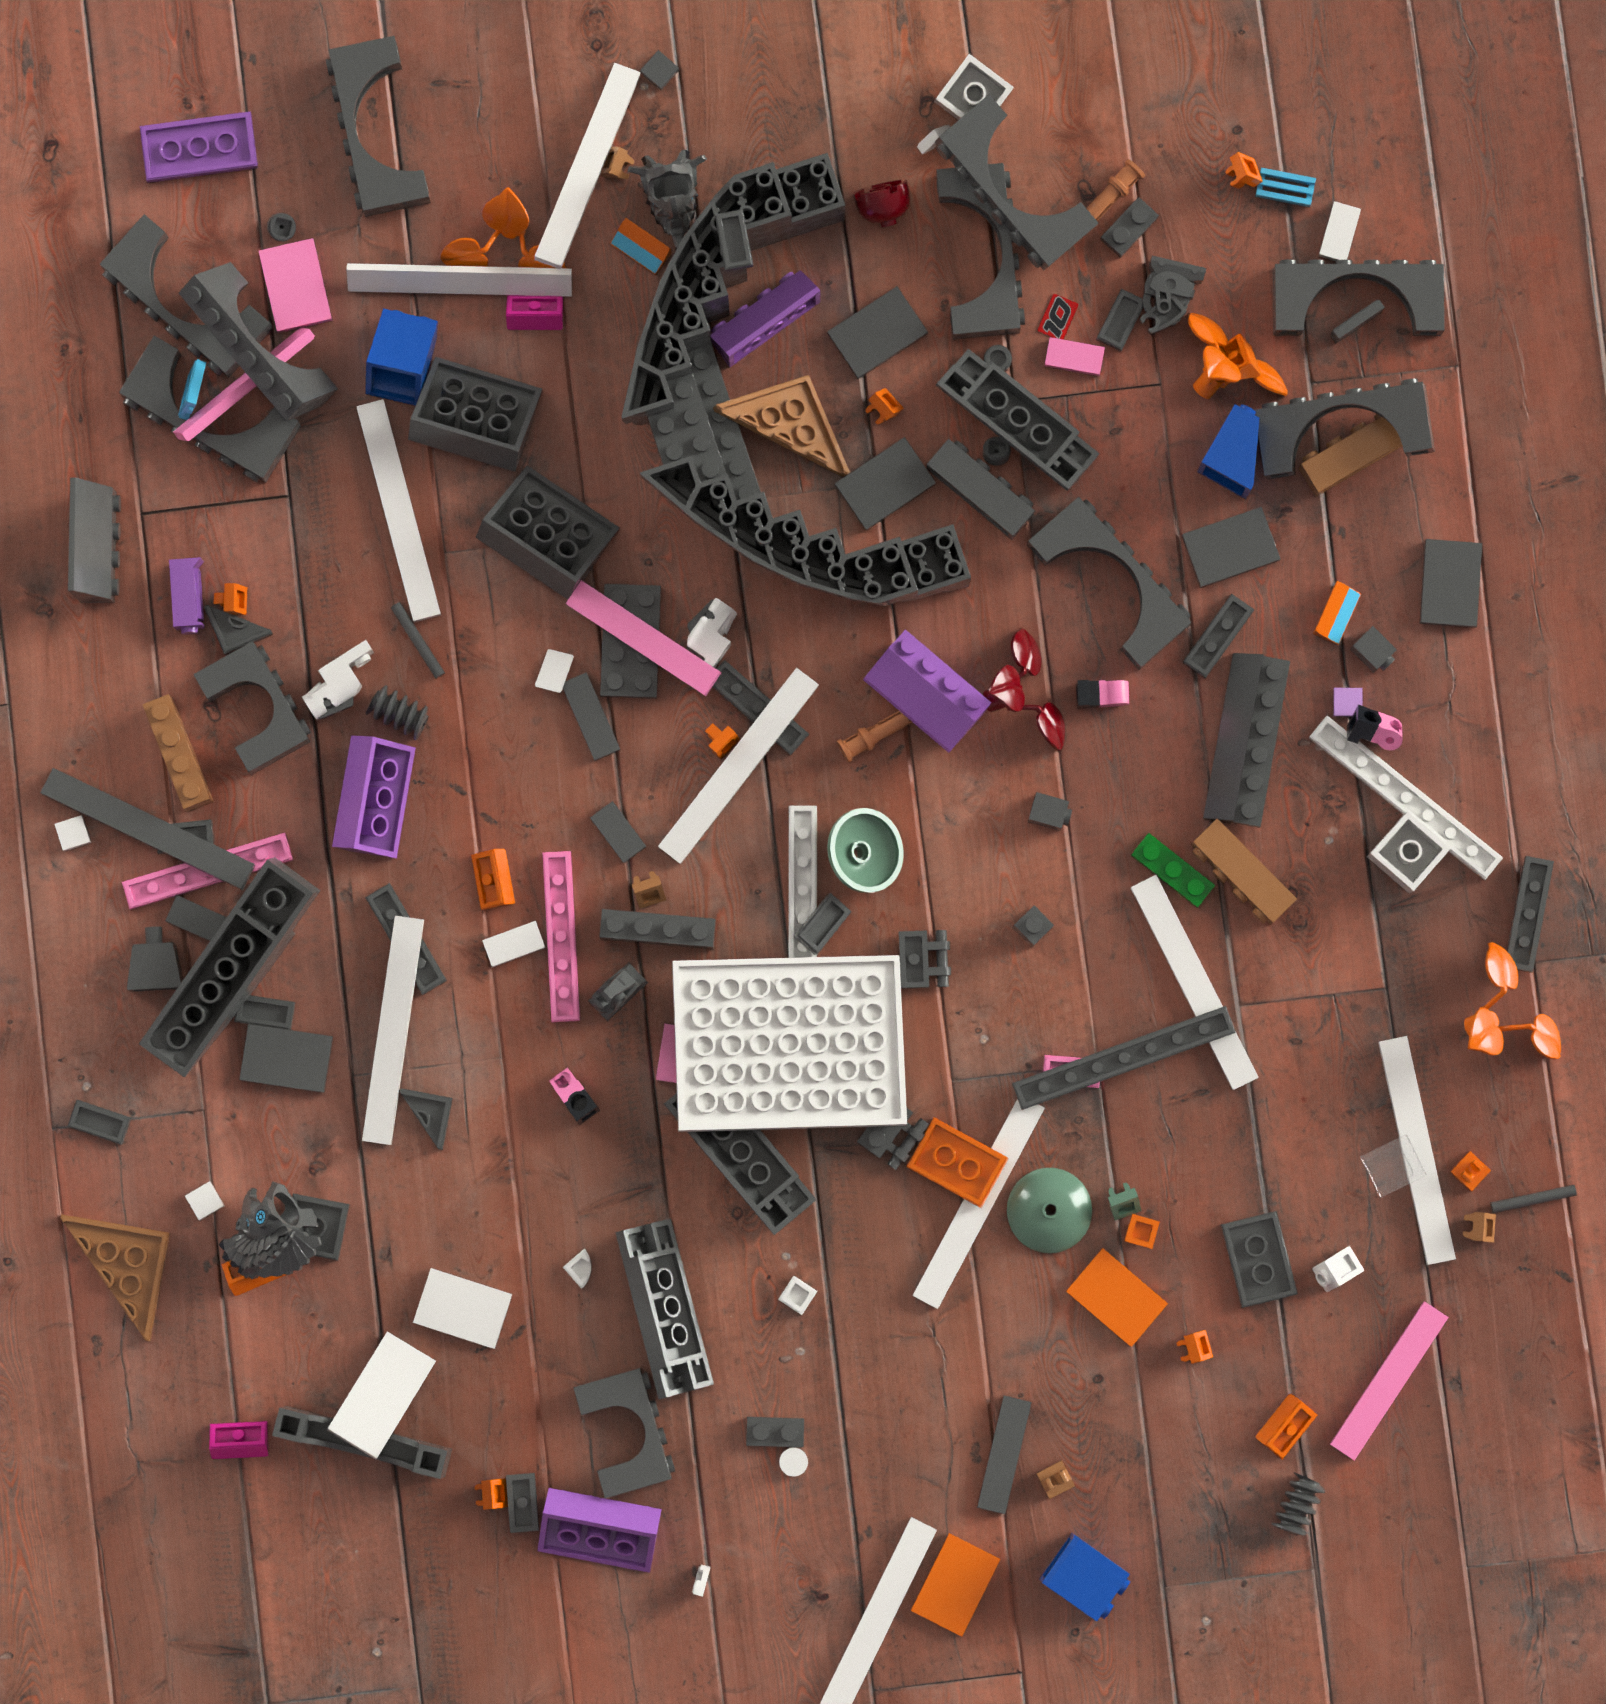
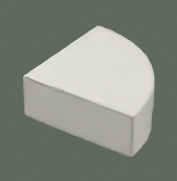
M944 125L932 130L918 144L917 148L919 151L925 154L937 147L935 141L950 126Z
M583 1249L563 1267L581 1289L587 1284L592 1270L591 1259L586 1249Z
M702 1564L699 1566L692 1590L693 1594L703 1597L710 1571L709 1566Z

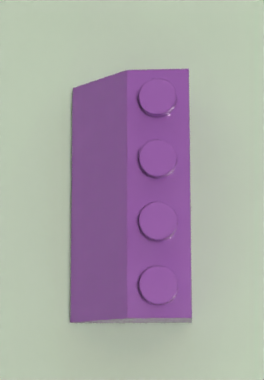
M801 270L796 274L789 272L780 279L778 287L773 290L767 288L756 297L758 301L750 307L747 304L742 306L734 313L735 318L728 323L722 321L712 328L711 343L729 367H732L820 303L819 288Z
M906 629L863 679L948 753L983 716L991 704L987 698Z
M351 736L332 847L397 859L415 747L371 736Z
M549 1488L542 1515L537 1551L650 1573L662 1509Z

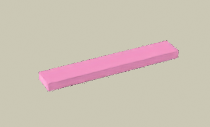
M299 328L270 353L286 362L311 342L315 336L310 329ZM245 372L174 430L173 433L179 440L190 441L257 385Z
M582 580L566 602L569 607L704 696L708 694L721 674L720 671Z
M286 833L226 850L254 863L255 867L252 873L259 871L266 860L275 857L282 863L293 861ZM183 863L124 881L122 885L129 909L133 910L223 881Z
M571 851L545 852L542 854L551 1022L580 1021Z
M1423 1301L1331 1441V1446L1355 1461L1449 1317Z

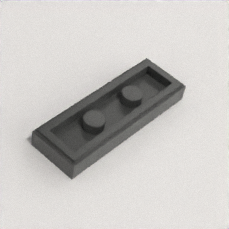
M1231 594L1182 663L1205 679L1251 616L1254 609Z
M587 672L565 681L563 690L594 761L620 751V747Z

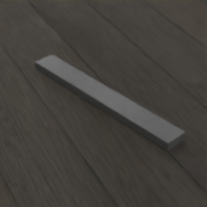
M55 768L52 769L40 792L42 795L242 891L255 867L254 863Z
M1224 1006L1014 1082L1012 1086L1020 1108L1024 1110L1236 1032L1227 1007Z

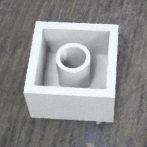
M968 54L934 102L959 120L989 94L1001 106L1014 87L972 55Z
M1407 811L1367 857L1410 894L1451 848Z

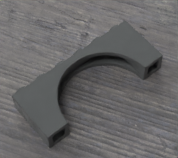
M395 36L329 49L330 58L326 59L329 76L334 75L336 85L331 86L335 103L340 102L342 112L337 113L340 129L346 128L348 139H343L346 156L351 155L353 166H348L352 183L357 182L359 192L354 193L357 209H363L365 217L431 203L423 170L403 171L379 163L367 153L357 136V113L367 91L384 76L402 70Z
M989 94L935 141L937 145L936 150L943 159H949L956 167L954 171L962 181L970 183L974 188L973 194L981 203H987L992 209L991 215L1000 225L1004 224L1011 232L1009 236L1013 242L1019 247L1022 245L1029 253L1027 256L1030 262L1037 268L1041 267L1044 271L1099 223L1081 202L1065 212L1039 216L1020 211L1001 197L990 178L988 149L995 130L1008 115Z
M1003 163L988 164L993 185L1001 197L1013 206L1012 198L1007 199L1006 188H1011L1010 172L1004 171ZM955 168L936 169L938 203L962 205L980 214L996 232L1002 251L1001 268L992 285L976 299L950 308L952 339L1019 334L1020 325H1025L1024 308L1018 307V298L1022 297L1021 280L1016 281L1015 270H1019L1018 253H1013L1012 243L1014 242L1009 236L1011 232L1004 224L1000 225L991 215L992 209L986 202L983 204L973 194L974 188L968 181L964 182L957 176L954 171Z
M144 214L100 263L104 270L102 276L115 286L119 283L124 287L125 291L123 294L134 304L140 301L146 306L144 312L155 322L161 319L168 325L165 330L176 340L180 337L188 343L186 348L197 358L201 355L209 361L207 366L216 375L220 376L223 373L230 378L240 365L207 326L180 320L168 312L160 303L154 286V269L159 252L169 238L165 231ZM250 305L239 313L244 325L259 344L273 329L271 323Z
M1287 259L1279 261V264H1275L1273 268V336H1301L1304 331L1308 307L1314 298L1328 286L1348 279L1373 281L1393 292L1408 312L1413 336H1441L1445 331L1444 264H1436L1435 260L1419 261V264H1408V260H1393L1391 264H1380V260H1365L1363 264H1352V260H1337L1335 264H1324V260H1309L1307 264H1296V260Z
M231 262L198 273L188 281L179 292V295L286 421L322 407L338 390L321 368L303 369L292 366L269 353L255 340L244 325L237 307V296L247 286L248 282Z
M154 335L119 393L124 398L123 404L134 411H138L139 408L148 412V419L160 426L163 422L173 427L171 429L173 433L174 430L186 421L179 418V410L173 393L174 373L182 355L178 349ZM274 407L259 424L241 433L215 435L201 431L193 438L196 441L194 446L207 454L213 451L220 455L218 460L230 468H233L235 465L244 470L242 474L257 483L260 479L266 483L301 425L294 418L286 421Z
M1416 378L1403 380L1401 385L1390 387L1389 383L1377 384L1373 386V390L1363 392L1362 388L1348 389L1345 391V395L1334 396V393L1319 394L1316 400L1306 401L1305 397L1289 400L1290 404L1280 406L1278 402L1262 404V409L1255 410L1256 416L1260 418L1258 435L1264 476L1268 480L1296 475V455L1306 432L1323 416L1341 409H1364L1386 419L1397 431L1407 457L1435 452L1426 385L1423 381L1418 382Z
M1078 497L1028 540L1027 546L1045 566L1065 554L1089 551L1109 556L1129 572L1138 589L1140 614L1135 631L1122 645L1120 650L1140 670L1192 623L1189 620L1191 615L1183 605L1179 604L1177 606L1170 599L1172 594L1163 583L1158 585L1151 578L1153 572L1144 562L1139 564L1132 555L1135 553L1125 541L1120 543L1116 539L1114 528L1106 520L1101 522L1095 515L1097 512L1095 507L1087 499L1082 501Z
M289 1406L279 1407L272 1436L372 1458L327 1431L334 1418ZM392 1433L377 1460L409 1469L414 1473L442 1479L446 1476L452 1448Z

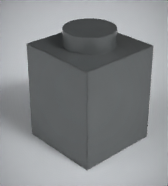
M1374 626L1350 648L1373 673L1378 668L1384 671L1395 660L1392 655L1397 650Z
M1036 792L1028 822L1061 831L1063 825L1068 826L1071 818L1072 809H1068L1069 801Z
M1034 905L1012 928L1031 947H1034L1054 925Z

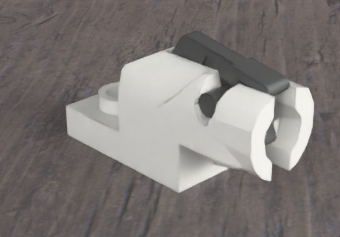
M717 598L712 599L687 624L690 632L687 640V649L716 668L731 646V641L723 637V635L728 634L731 624L737 616V612Z
M366 640L318 670L325 682L322 684L321 682L317 683L307 694L302 696L316 720L325 719L354 705V696L359 693L362 685L351 667L356 665L359 668L371 660L370 655L374 653Z

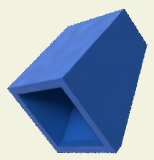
M383 308L366 361L365 394L416 406L429 373L437 340L438 321L425 316L419 317L405 314L399 310Z
M1235 404L1197 472L1246 499L1254 486L1260 418L1255 416L1256 411L1244 404H1241L1240 407Z
M1071 1533L1039 1580L1095 1621H1098L1100 1617L1105 1619L1114 1605L1110 1602L1117 1593L1120 1596L1124 1593L1130 1584V1581L1127 1579L1130 1574L1074 1533Z

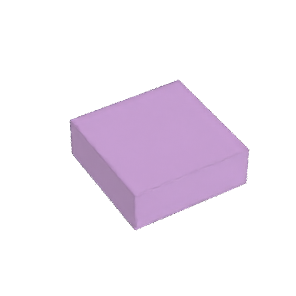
M1362 688L1333 689V717H1352L1358 704L1363 706Z

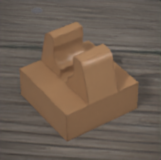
M611 147L600 175L605 178L628 179L629 174L624 173L622 167L623 164L633 165L634 160L627 154V150L621 147Z
M653 871L649 872L650 879L640 881L638 876H635L633 879L632 887L640 909L666 901L660 878Z
M1474 1212L1464 1216V1220L1473 1222V1230L1470 1232L1463 1231L1464 1237L1472 1239V1241L1494 1243L1496 1214Z
M1062 1460L1036 1473L1049 1499L1075 1486Z

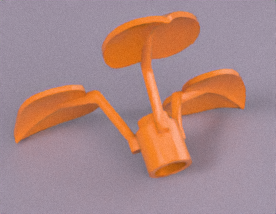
M509 187L488 201L483 208V220L489 227L496 230L487 244L480 248L478 242L472 238H459L450 242L442 250L440 257L447 266L487 267L488 258L484 253L490 249L496 238L502 233L508 239H513L517 236L520 238L521 252L524 257L519 260L518 267L555 268L534 260L539 245L533 246L529 251L526 249L525 230L529 225V217L523 204Z
M1188 313V323L1193 333L1201 341L1212 345L1204 348V372L1193 383L1194 390L1201 397L1210 399L1220 387L1224 389L1231 382H1238L1241 379V373L1238 367L1219 350V346L1226 347L1228 344L1227 337L1222 328L1206 316ZM1257 360L1261 376L1253 378L1255 382L1269 391L1286 397L1288 395L1287 388L1279 373L1268 363Z
M1493 942L1487 943L1486 972L1490 981L1501 989L1486 1005L1480 1007L1474 1015L1464 1020L1465 1031L1469 1035L1468 1049L1492 1056L1498 1055L1502 1052L1504 1043L1501 1031L1529 1029L1533 1031L1531 1041L1535 1049L1549 1059H1559L1561 1057L1560 1035L1556 1024L1549 1016L1545 1014L1535 1016L1534 1025L1498 1026L1499 1019L1493 1011L1488 1010L1507 993V988L1513 990L1517 987L1518 970L1513 958L1504 948Z

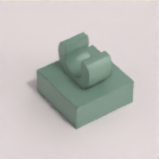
M1123 1183L1124 1192L1118 1194L1114 1193L1113 1188H1109L1110 1197H1108L1115 1221L1142 1211L1135 1188L1130 1189L1128 1183Z

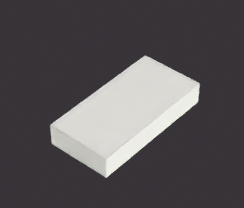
M1334 201L1319 257L1333 261L1347 260L1361 212L1360 208Z
M536 921L482 940L492 968L546 948Z

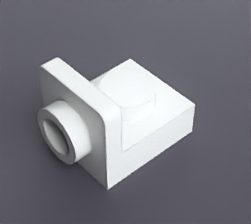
M1350 1246L1312 1268L1317 1282L1326 1292L1339 1287L1364 1271Z

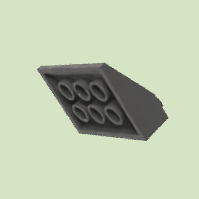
M435 357L410 419L408 440L516 472L542 394V388Z
M526 466L484 517L475 538L566 599H569L580 581L585 580L620 527L529 466Z
M70 478L68 591L80 603H115V596H119L120 591L119 579H115V568L120 567V552L115 550L116 540H120L121 536L120 523H116V512L121 511V496L117 495L113 487L79 478Z

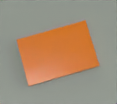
M933 1117L924 1134L925 1136L918 1144L906 1167L982 1208L1009 1158Z
M1104 1248L1097 1253L1066 1290L1071 1297L1130 1347L1135 1344L1168 1305L1165 1300Z
M949 1533L911 1611L962 1637L997 1568L1000 1558Z

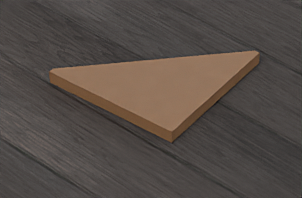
M809 375L747 394L713 407L714 412L842 477L850 474Z
M61 1214L60 1219L96 1268V1271L107 1287L114 1294L125 1313L139 1330L143 1339L151 1341L170 1233Z

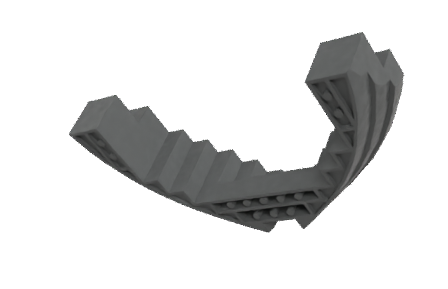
M828 153L776 169L774 162L734 175L713 197L682 238L659 282L637 347L621 417L625 424L632 422L634 425L642 426L648 424L650 426L662 462L661 466L640 472L641 478L694 523L756 565L808 588L852 601L887 606L899 601H912L940 592H951L969 587L971 575L953 524L901 541L900 537L845 554L837 528L809 536L801 510L776 518L772 517L765 493L760 491L738 423L714 412L713 409L715 405L729 401L730 398L711 345L708 323L730 316L729 298L726 288L747 282V268L725 272L715 214L743 209L750 250L753 251L845 221V203Z

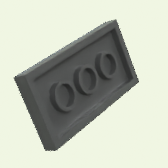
M604 584V596L656 630H660L661 586ZM603 629L600 696L657 699L658 665Z

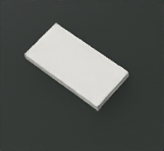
M387 1332L327 1431L376 1460L436 1361Z

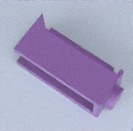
M201 557L169 560L173 627L177 631L181 630V634L184 635L197 634L198 629H205V625L200 622L204 621L201 571L199 569L204 561Z

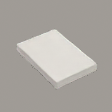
M431 1268L413 1323L495 1349L513 1294Z

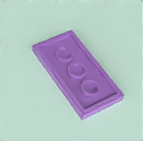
M251 112L140 126L146 181L148 183L258 168Z

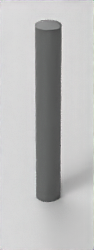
M399 602L393 605L391 610L435 679L444 675V670L402 604Z
M1569 1185L1490 1202L1492 1213H1498L1577 1196L1575 1185Z

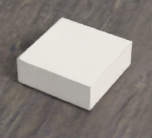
M82 815L55 824L64 852L91 843Z
M210 1181L185 1195L199 1221L225 1206Z
M793 1276L778 1300L802 1315L817 1293V1290Z

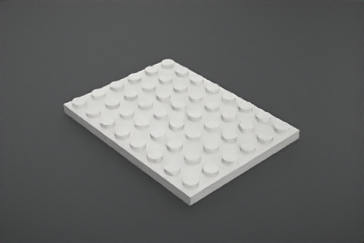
M899 955L686 960L672 962L678 1132L907 1125Z

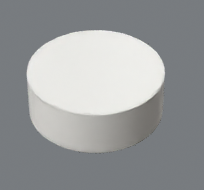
M788 1448L780 1456V1468L788 1476H799L805 1472L808 1466V1458L801 1449Z

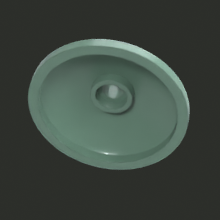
M869 808L851 810L839 817L829 834L827 851L830 865L838 879L848 888L861 893H873L887 888L895 881L903 864L904 850L897 828L884 814ZM854 849L857 851V857L854 854Z
M1041 1168L1026 1174L1015 1184L1007 1202V1219L1013 1234L1026 1247L1041 1253H1058L1073 1247L1086 1234L1092 1219V1203L1087 1189L1073 1174L1058 1168ZM1050 1204L1056 1208V1212L1052 1216L1047 1215L1045 1212L1046 1206Z

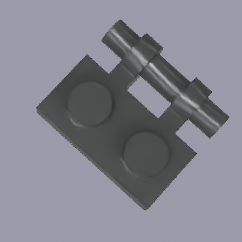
M927 930L899 931L901 989L929 988V976H937L938 987H949L951 967H948L950 941H947V930H936V941L932 942L927 941ZM928 951H936L937 967H929Z
M906 1107L908 1121L913 1112ZM920 1118L914 1127L908 1122L906 1126L867 1127L857 1143L879 1159L888 1150L893 1156L887 1164L894 1170H897L902 1161L905 1163L910 1157L908 1153L916 1142H920L925 1136L923 1133L929 1124ZM902 1129L908 1135L901 1145L897 1147L892 1141Z

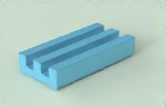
M1267 168L1260 169L1263 182L1257 185L1255 197L1306 207L1311 206L1316 178ZM1265 177L1306 184L1308 188L1266 180ZM1263 186L1307 195L1306 198H1301L1296 196L1265 191L1262 189Z
M199 359L195 360L188 373L178 415L179 418L184 420L190 418V414H192L196 406L206 362Z

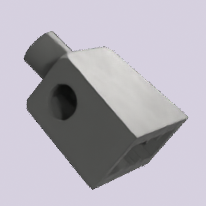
M145 927L146 944H133L127 990L130 992L176 990L183 981L176 944L173 942L163 943L162 927Z

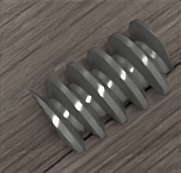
M383 686L374 695L366 715L374 710L373 717L375 720H379L384 715L383 722L385 725H389L394 720V730H399L404 725V735L408 736L414 731V740H417L429 718L427 715L428 706L425 705L418 711V701L415 700L408 706L407 695L399 701L397 700V690L387 695L388 686Z
M1294 1472L1300 1480L1289 1482L1295 1491H1285V1495L1290 1499V1502H1281L1280 1506L1286 1512H1276L1275 1516L1281 1523H1271V1525L1295 1536H1306L1307 1532L1301 1525H1311L1312 1522L1306 1517V1514H1316V1510L1311 1506V1503L1320 1504L1321 1500L1315 1493H1325L1326 1490L1320 1483Z

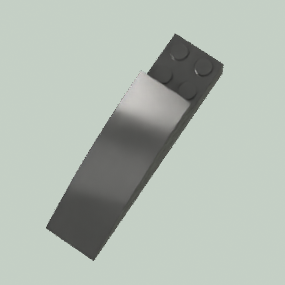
M277 858L267 859L144 1035L139 1045L181 1076L186 1077L227 1027L240 1007L244 1005L246 999L254 992L296 934L293 932V929L321 890ZM243 919L256 928L239 935L233 934Z

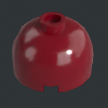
M901 180L883 182L872 185L868 193L864 192V188L853 193L859 214L871 223H880L881 227L897 224L896 219L906 213L910 204V190L907 180L903 182Z

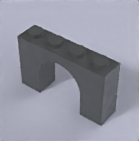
M253 641L193 674L210 702L243 685L259 686L270 694L274 705V714L269 726L260 734L235 747L251 775L310 743L307 735L311 733L303 718L298 720L293 712L298 708L291 695L284 696L280 688L284 683L276 669L271 672L266 664L270 658L262 645L257 647Z
M641 1368L573 1387L581 1415L612 1406H622L634 1411L640 1417L645 1427V1442L636 1457L629 1461L597 1470L605 1498L672 1479L671 1473L675 1472L672 1456H666L663 1445L668 1443L663 1427L658 1428L655 1417L660 1415L656 1401H650L647 1390L652 1387L647 1372L642 1373Z

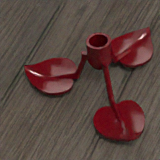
M1019 628L1011 640V653L1016 664L1021 667V670L1018 673L1013 666L1006 665L997 672L990 688L983 692V696L991 702L987 710L994 712L1007 708L1008 711L1019 712L1021 710L1037 711L1039 714L1036 716V723L1040 733L1055 750L1061 751L1065 739V723L1060 710L1050 702L1045 703L1043 708L1040 705H1024L1025 696L1022 690L1023 687L1020 685V678L1027 672L1031 676L1037 675L1041 669L1042 658L1034 638L1025 629Z

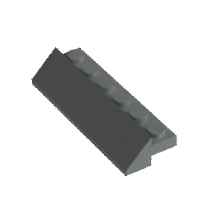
M970 349L962 355L955 365L953 364L936 384L940 390L1067 491L1079 481L1080 477L1100 454L1078 437L1080 432L996 364L992 362L988 365Z
M1233 653L1203 819L1212 821L1218 819L1223 823L1261 827L1290 661L1266 657L1264 654Z
M676 1093L664 1105L678 1121ZM761 1130L687 1132L773 1235L777 1234L817 1200L799 1179V1175Z
M671 1218L615 1232L658 1399L714 1385Z

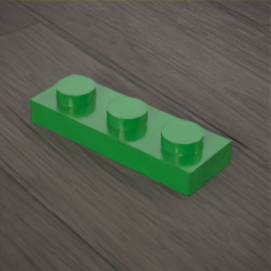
M1150 833L1146 835L1130 855L1196 908L1199 907L1215 887L1211 881Z

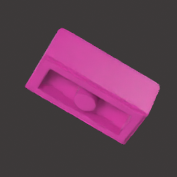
M507 295V329L562 330L563 296Z
M267 1421L210 1424L209 1450L211 1458L267 1457L269 1455Z

